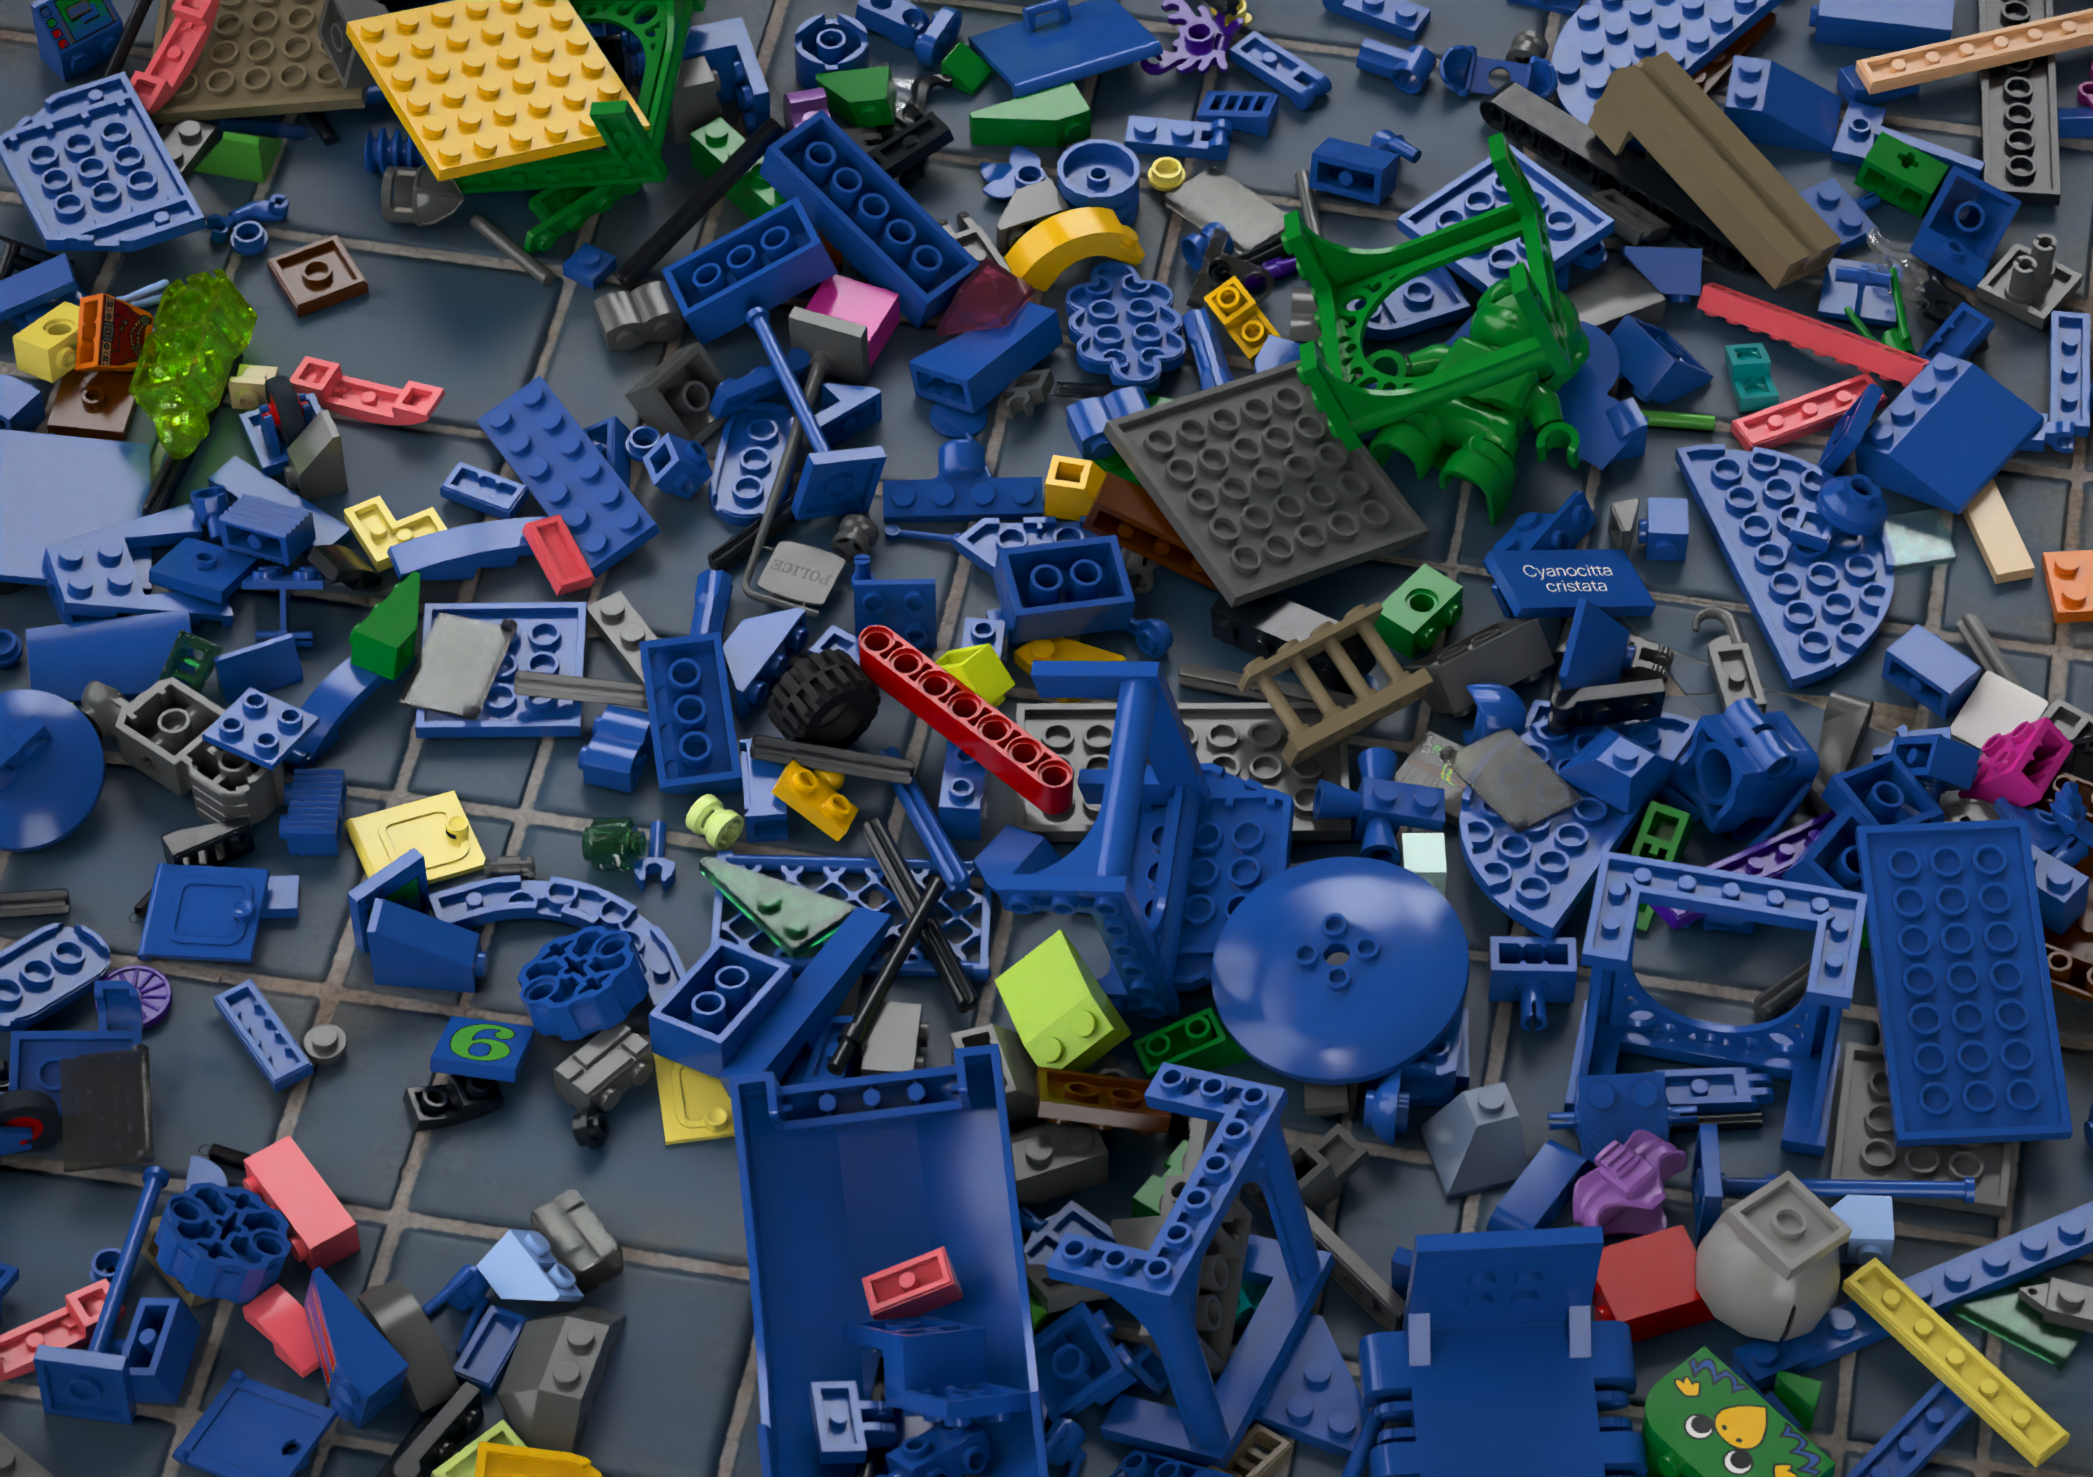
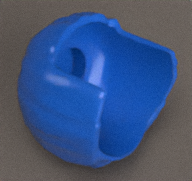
M1478 683L1466 686L1467 691L1472 695L1477 706V715L1474 729L1462 731L1465 744L1473 748L1492 750L1507 737L1515 739L1523 733L1527 712L1522 699L1515 691L1498 683Z

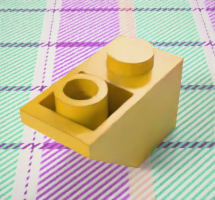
M1053 455L1045 482V516H1056V518L1080 521V516H1087L1094 497L1107 473L1091 460Z

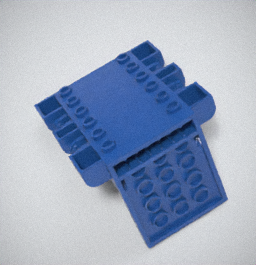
M1602 1226L1415 1236L1402 1331L1372 1333L1364 1336L1359 1341L1358 1359L1363 1408H1374L1375 1418L1380 1421H1410V1427L1390 1428L1377 1434V1441L1380 1445L1372 1448L1369 1452V1477H1646L1648 1469L1644 1437L1642 1434L1633 1431L1632 1421L1629 1418L1620 1416L1598 1417V1412L1616 1411L1626 1408L1630 1405L1629 1395H1634L1637 1388L1629 1324L1615 1320L1591 1321V1301L1604 1245Z

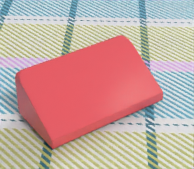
M944 1246L861 1278L869 1310L874 1320L919 1316L963 1298L962 1289Z

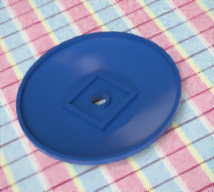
M1351 856L1330 857L1299 864L1271 877L1254 889L1243 899L1226 921L1218 937L1211 965L1212 992L1218 1014L1225 1029L1242 1051L1257 1063L1277 1074L1297 1081L1324 1085L1353 1084L1383 1077L1403 1068L1425 1054L1441 1039L1457 1017L1466 995L1470 975L1467 939L1462 924L1447 899L1429 882L1410 870L1382 860ZM1336 952H1343L1349 955V959L1342 965L1334 966L1326 962L1328 957Z

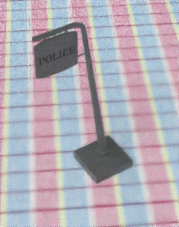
M794 306L788 317L791 350L793 348H802L811 357L808 368L805 371L809 375L803 390L811 409L815 403L823 378L849 385L866 386L870 380L867 327ZM795 415L741 585L743 592L754 600L787 610L799 607L806 610L807 616L818 619L820 611L808 608L806 605H825L846 565V561L828 551L796 542L780 541L775 549L763 546L804 433V429L797 415ZM762 548L774 551L757 582V586L769 593V595L755 592L750 588V581ZM775 595V596H778V597H781V598H784V599H787V600H790V601H794V602L801 603L802 605H798V604H795V603H792V602H788V601H785V600H781V599H778V598H775V597H772V596Z

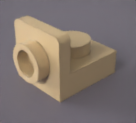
M240 364L237 376L230 377L228 383L232 409L251 411L259 409L260 405L268 404L265 382L272 377L279 376L278 367Z

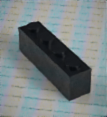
M1270 594L1231 608L1222 595L1210 608L1213 637L1225 644H1231L1248 651L1256 657L1263 656L1265 659L1276 655L1277 650L1292 639H1298L1301 642L1311 637V632L1321 624L1331 621L1334 625L1339 622L1276 594ZM1357 633L1340 642L1362 677L1364 674L1368 675L1376 665V658L1360 634ZM1325 650L1307 659L1310 667L1324 686L1346 694H1352L1351 688Z

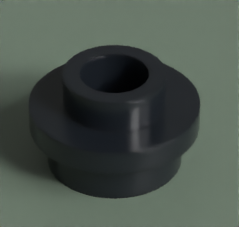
M594 1105L586 1106L582 1112L574 1114L572 1126L578 1145L581 1147L588 1146L590 1149L601 1148L605 1138L609 1135V1123L606 1115L600 1113Z

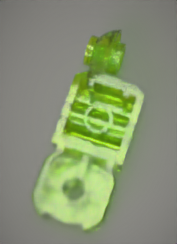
M216 268L213 271L217 276L216 278L211 277L208 272H200L186 277L188 285H185L178 278L164 290L153 321L156 327L154 333L147 334L128 390L151 420L155 422L156 434L165 451L171 457L178 460L190 456L196 450L200 441L207 437L209 421L206 414L219 406L233 360L248 347L258 318L252 306L220 268Z

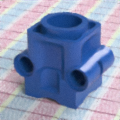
M1745 697L1733 702L1726 708L1724 713L1700 717L1693 730V740L1689 749L1678 760L1670 776L1679 789L1695 803L1700 812L1701 819L1712 834L1729 832L1735 841L1743 842L1755 837L1763 829L1766 821L1775 820L1804 783H1813L1819 771L1820 763L1816 753L1786 713L1783 711L1763 713L1753 699ZM1800 803V804L1798 805V807L1794 810V812L1790 815V817H1793V816L1796 814V812H1797V810L1799 809L1801 803Z

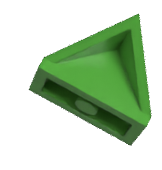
M224 131L222 140L193 171L264 184L282 148L283 140Z

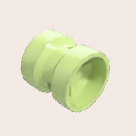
M712 794L703 795L696 800L687 813L685 820L688 829L696 835H705L708 844L716 850H726L732 846L739 838L744 827L742 816L734 810H725L723 803Z

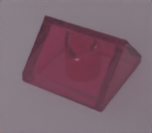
M985 257L958 289L936 329L938 336L1008 326L1034 294L1033 287Z

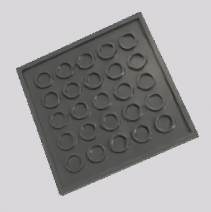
M1299 359L1107 421L1103 433L1231 608L1422 542L1429 532L1428 528L1364 444L1363 447L1348 452L1341 438L1334 439L1328 426L1327 414L1325 412L1319 413L1314 404L1312 388L1310 385L1304 386L1300 381L1296 369V364L1301 362Z

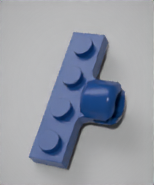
M954 439L940 446L938 450L939 474L936 478L883 480L884 523L980 521L982 518L1023 520V517H1043L1042 477L993 478L988 476L985 468V449L981 443L971 439Z

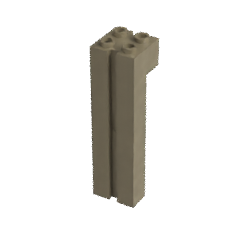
M1667 51L1654 57L1646 56L1636 65L1634 64L1627 68L1620 67L1610 74L1606 81L1608 85L1603 95L1595 102L1593 106L1594 112L1587 125L1615 156L1621 154L1626 143L1634 135L1775 290L1829 265L1842 240Z

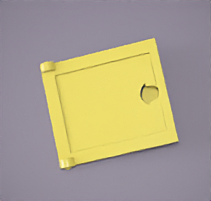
M454 790L363 816L349 818L344 823L368 878L413 848L424 856L428 885L484 869V853ZM446 831H448L450 834L456 835V839L449 837L446 834Z
M652 1053L655 1061L665 1144L671 1145L735 1137L731 1097L728 1096L721 1081Z

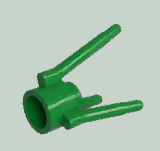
M1891 267L1889 272H1891V288L1896 309L1897 328L1885 331L1881 336L1882 340L1880 343L1917 356L1907 327L1897 270L1895 267ZM1846 306L1844 312L1863 337L1877 341L1852 308Z

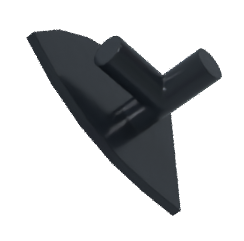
M0 235V240L7 242L0 260V281L12 276L14 269L24 271L42 263L19 255L21 247L51 258L59 255Z

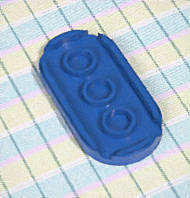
M755 402L749 404L745 410L740 411L738 414L734 412L727 418L712 470L713 475L708 486L710 507L715 515L724 522L735 526L747 527L764 515L795 418L791 415V410L785 406L772 402ZM802 439L778 504L789 497Z
M51 923L42 926L1 950L0 1031H22L31 1028L94 990L95 980H102L109 973L111 962L110 949L105 939L86 926L75 924V927L71 928L63 927L64 923Z

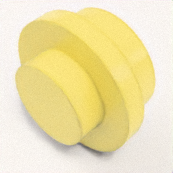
M1172 157L1157 159L1148 171L1149 184L1159 191H1175L1181 188L1186 180V173L1181 163Z

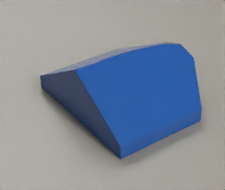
M1006 825L973 861L972 866L976 871H979L987 887L996 892L998 874H1032L1061 860V857L1046 837ZM1033 911L1032 913L1039 915L1042 911Z

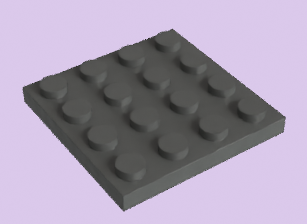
M1847 1042L1830 1179L1963 1181V1177H1974V1203H1963V1199L1892 1198V1201L2005 1217L2008 1204L2013 1142L1895 1147L1883 1047Z

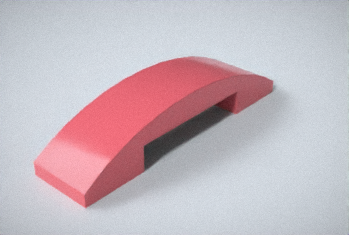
M176 0L171 10L176 18L145 72L136 70L130 79L148 114L152 115L163 107L190 74L208 39L220 0Z
M309 356L304 357L289 379L296 393H305L306 395L314 392L320 406L361 421L384 425H412L428 421L445 395L443 388L410 380L404 389H399L345 376L342 374L340 364Z
M102 1279L65 1295L66 1307L1 1334L0 1382L36 1371L33 1358L38 1344L78 1350L89 1344L110 1286L107 1279ZM123 1304L117 1322L126 1315V1309Z

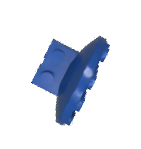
M18 689L0 693V850L7 852L40 850L70 836L93 812L101 796L105 781L104 751L101 741L90 721L77 707L67 700L39 690Z

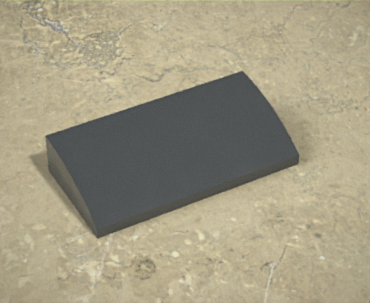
M1626 266L1570 286L1568 291H1562L1574 303L1581 321L1597 326L1608 336H1610L1626 314L1650 324L1664 320L1665 297L1643 275Z

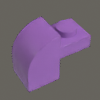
M823 87L784 94V122L788 133L820 110H823L830 117L827 107V95Z

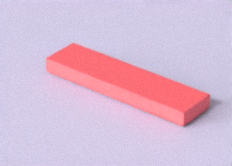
M1864 373L1733 420L1730 431L1745 451L1753 452V446L1772 449L1835 426L1869 384L1874 383L1877 385V383L1869 373ZM1884 392L1875 411L1885 408L1887 405L1888 397Z

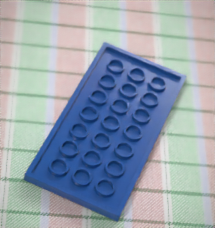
M2027 819L1857 826L1855 840L1862 893L1868 894L1865 917L1895 1147L2070 1139L2073 1129Z

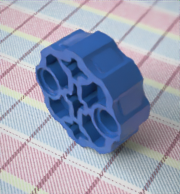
M604 926L585 927L577 933L557 937L540 948L539 953L532 961L522 967L517 978L522 988L519 996L535 1029L543 1036L555 1035L559 1036L563 1041L583 1039L593 1032L608 1030L627 1018L628 1012L636 1004L644 1000L649 989L645 978L647 970L631 936L624 930L612 931L607 930Z
M211 1182L192 1184L188 1191L172 1195L167 1202L154 1239L159 1247L156 1260L165 1274L176 1278L184 1285L187 1291L206 1299H227L234 1303L251 1302L258 1294L268 1290L279 1281L292 1246L287 1239L289 1224L280 1211L269 1207L261 1200L258 1194L238 1186L232 1188L222 1187Z

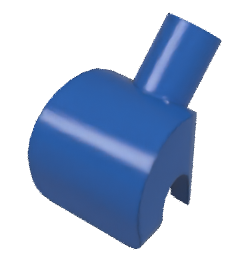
M219 485L191 491L190 500L201 526H208L211 542H222L219 516L220 514L223 515L225 510L228 511L230 506L226 486Z

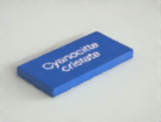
M1624 549L1489 551L1484 559L1487 568L1516 618L1574 617L1579 597L1588 599L1610 617L1651 616L1656 608L1655 602Z

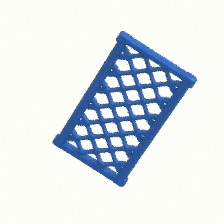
M718 850L715 857L717 875L710 947L718 938L725 936L735 944L753 950L751 946L762 938L767 937L779 946L774 952V956L768 957L791 965L792 974H801L815 957H797V953L793 948L805 939H812L823 948L828 941L824 940L816 931L829 922L835 923L840 927L844 921L838 915L847 908L857 906L883 913L893 907H897L903 912L904 910L895 893L882 884L887 878L875 857L734 854V851ZM904 858L922 893L927 888L924 884L929 880L930 875L941 876L932 859ZM961 859L970 875L969 881H971L972 876L981 877L979 871H976L972 866L974 860ZM727 870L739 871V875L743 880L732 888L726 889ZM762 871L781 872V876L785 881L774 889L768 890L756 880L761 877ZM804 872L823 873V877L827 882L816 890L810 891L798 881L802 879ZM846 873L865 874V878L869 883L858 891L852 892L840 882L844 880ZM983 882L982 895L976 894L970 888L968 890H961L960 892L973 902L964 909L956 911L944 902L955 894L948 888L943 892L935 908L943 910L951 917L941 925V928L945 933L953 926L959 925L971 934L960 944H953L950 941L949 943L968 978H973V982H989L991 977L989 945L992 890L987 887L985 882ZM752 887L762 895L753 904L745 906L734 897L743 889ZM794 888L805 897L794 906L787 907L776 898L785 890ZM831 889L839 891L847 898L834 908L827 907L818 899ZM873 890L881 892L889 899L876 909L869 908L860 900ZM725 903L731 904L740 912L727 922H723ZM767 904L773 905L782 913L769 923L762 922L753 914ZM809 905L815 906L824 914L812 924H806L796 915ZM981 909V928H975L964 918L975 910ZM908 918L897 926H891L860 976L878 975L886 959H882L878 949L889 941H897L909 920ZM745 920L751 921L760 929L748 939H741L731 930ZM787 921L793 922L802 930L790 940H783L773 931ZM920 941L914 944L897 975L899 977H939L931 961L924 960V955L921 952L923 946ZM974 943H980V961H967L963 951Z

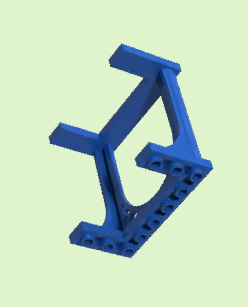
M1033 661L1030 676L1040 698H1118L1107 769L1079 770L1077 784L1086 804H1101L1097 819L1084 840L1066 857L1032 874H998L995 890L1005 911H1011L1016 914L1026 915L1031 914L1033 911H1048L1059 915L1091 912L1116 968L1109 974L1096 980L1119 1015H1142L1151 1019H1159L1164 1017V1015L1178 1016L1180 998L1174 987V977L1199 806H1209L1211 791L1160 662ZM1147 757L1153 770H1146ZM1140 805H1167L1149 924H1147L1132 889L1130 871Z
M1602 850L1581 959V965L1592 966L1588 1001L1584 1000L1564 1112L1573 1111L1577 1099L1576 1076L1615 1074L1619 1052L1713 1068L1750 1067L1753 1073H1767L1772 1078L1791 1081L1780 1150L1823 1157L1841 1043H1837L1843 1009L1850 1010L1868 894ZM1643 903L1816 932L1807 987L1802 999L1792 1010L1776 1019L1742 1026L1692 1019L1666 1008L1644 990L1636 978L1633 969V951L1639 904Z
M1162 1062L1144 1094L1147 1107L1220 1123L1149 1251L1065 1232L1048 1261L1046 1269L1050 1279L1100 1290L1120 1303L1146 1328L1160 1352L1178 1408L1119 1394L1100 1428L1103 1438L1207 1466L1214 1465L1226 1470L1334 1268L1335 1262L1332 1253L1317 1250L1281 1125L1280 1116L1289 1101L1286 1089ZM1249 1182H1255L1265 1195L1278 1240L1249 1234L1242 1280L1269 1287L1214 1387L1197 1333L1196 1290L1202 1257L1241 1186Z

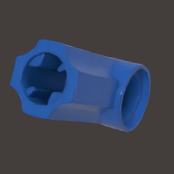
M1365 38L1360 47L1356 68L1390 78L1397 89L1412 95L1421 91L1435 69L1437 62L1434 54L1424 46L1413 45L1407 50H1403Z

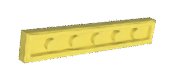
M1876 1257L1843 1281L1842 1290L2035 1468L2068 1443L2070 1434Z

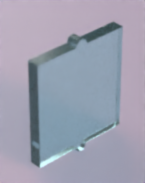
M1938 508L1887 516L1883 528L1891 545L1894 557V571L1956 562L1957 556L1950 541L1951 531L1945 528Z

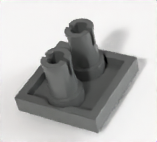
M2041 233L2036 236V239L2034 238L2032 249L2016 242L1977 285L1975 297L2042 330L2050 321L2051 310L2059 311L2082 284L2083 274L2054 261L2057 239L2050 234Z

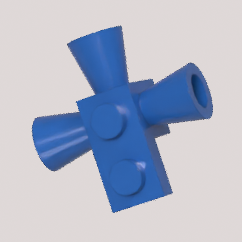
M1373 747L1362 751L1357 757V764L1362 778L1357 792L1323 779L1318 781L1313 800V819L1351 818V840L1362 841L1359 857L1382 860L1398 865L1401 855L1396 835L1400 826L1442 831L1445 824L1444 789L1395 782L1394 777L1398 765V756L1390 749Z

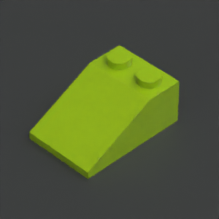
M1062 929L1058 930L994 980L1020 1039L1037 1067L1083 1072L1132 1034Z

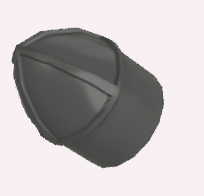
M422 165L419 168L388 166L385 170L381 188V210L385 222L416 224L419 227L437 224L454 214L465 201V196L455 181L449 179L438 182L428 166ZM394 180V202L392 204L391 193Z

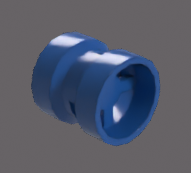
M1214 221L1204 226L1200 234L1192 233L1181 240V251L1188 265L1194 271L1202 272L1212 266L1213 260L1217 259L1220 261L1231 256L1234 252V244L1227 229L1221 223Z

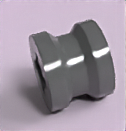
M1522 30L1514 36L1505 61L1528 64L1531 56H1537L1541 59L1545 58L1549 50L1548 42L1541 34L1535 31Z
M849 514L843 518L839 526V533H836L831 542V550L835 555L843 558L846 563L855 565L854 557L856 555H870V547L877 541L879 530L865 516Z

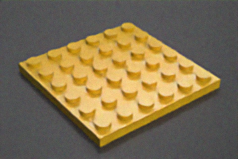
M453 0L347 22L346 34L438 182L606 146L607 144L589 116L592 102L628 100L645 131L650 129V123L568 0Z

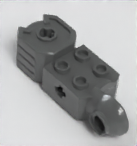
M171 677L157 681L146 692L143 691L130 703L117 689L99 681H90L84 688L80 711L90 721L100 741L105 737L118 739L123 760L178 796L183 797L189 790H192L197 815L209 824L247 817L251 824L253 835V824L267 818L277 805H284L286 776L283 761L271 771L203 741L202 734L226 710L176 678Z

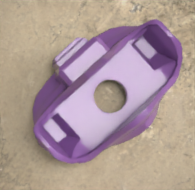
M1645 1130L1634 1131L1624 1145L1617 1140H1613L1594 1158L1597 1168L1579 1178L1574 1185L1572 1208L1574 1223L1582 1225V1227L1602 1226L1603 1236L1622 1234L1643 1236L1666 1229L1667 1217L1662 1206L1666 1193L1663 1185L1667 1179L1687 1168V1154L1682 1150H1678L1673 1144L1665 1142L1662 1138Z

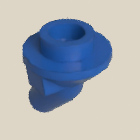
M1383 129L1377 131L1372 136V148L1399 154V160L1400 157H1403L1415 164L1422 155L1421 150L1406 142L1402 134L1395 135L1392 131Z

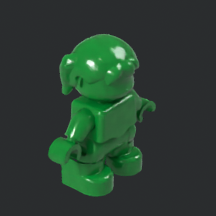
M1508 277L1491 285L1479 299L1476 306L1478 310L1475 311L1471 320L1470 338L1459 337L1452 346L1433 344L1407 355V361H1405L1400 353L1389 349L1378 350L1372 353L1366 360L1373 368L1388 375L1397 377L1423 376L1535 336L1513 295L1511 280ZM1558 289L1571 371L1556 375L1552 366L1549 365L1380 427L1369 444V452L1381 468L1384 467L1393 450L1407 455L1414 462L1417 478L1420 480L1424 479L1431 466L1440 470L1439 484L1443 490H1446L1453 477L1479 486L1487 498L1489 525L1494 527L1511 500L1516 480L1521 440L1530 423L1538 435L1536 440L1538 463L1547 460L1546 455L1550 449L1555 447L1567 449L1568 465L1574 470L1577 469L1581 461L1579 434L1573 426L1564 422L1560 400L1556 394L1563 385L1579 372L1581 366L1590 356L1589 338L1581 327L1579 313L1571 299Z

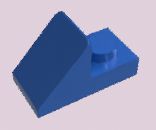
M823 383L821 385L823 410L817 412L815 418L830 448L882 419L881 391L877 387Z

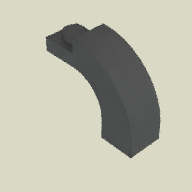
M396 1278L384 1285L374 1286L357 1297L358 1301L353 1302V1304L409 1364L402 1386L408 1403L420 1412H424L451 1399L460 1389L459 1383L437 1334L408 1288Z

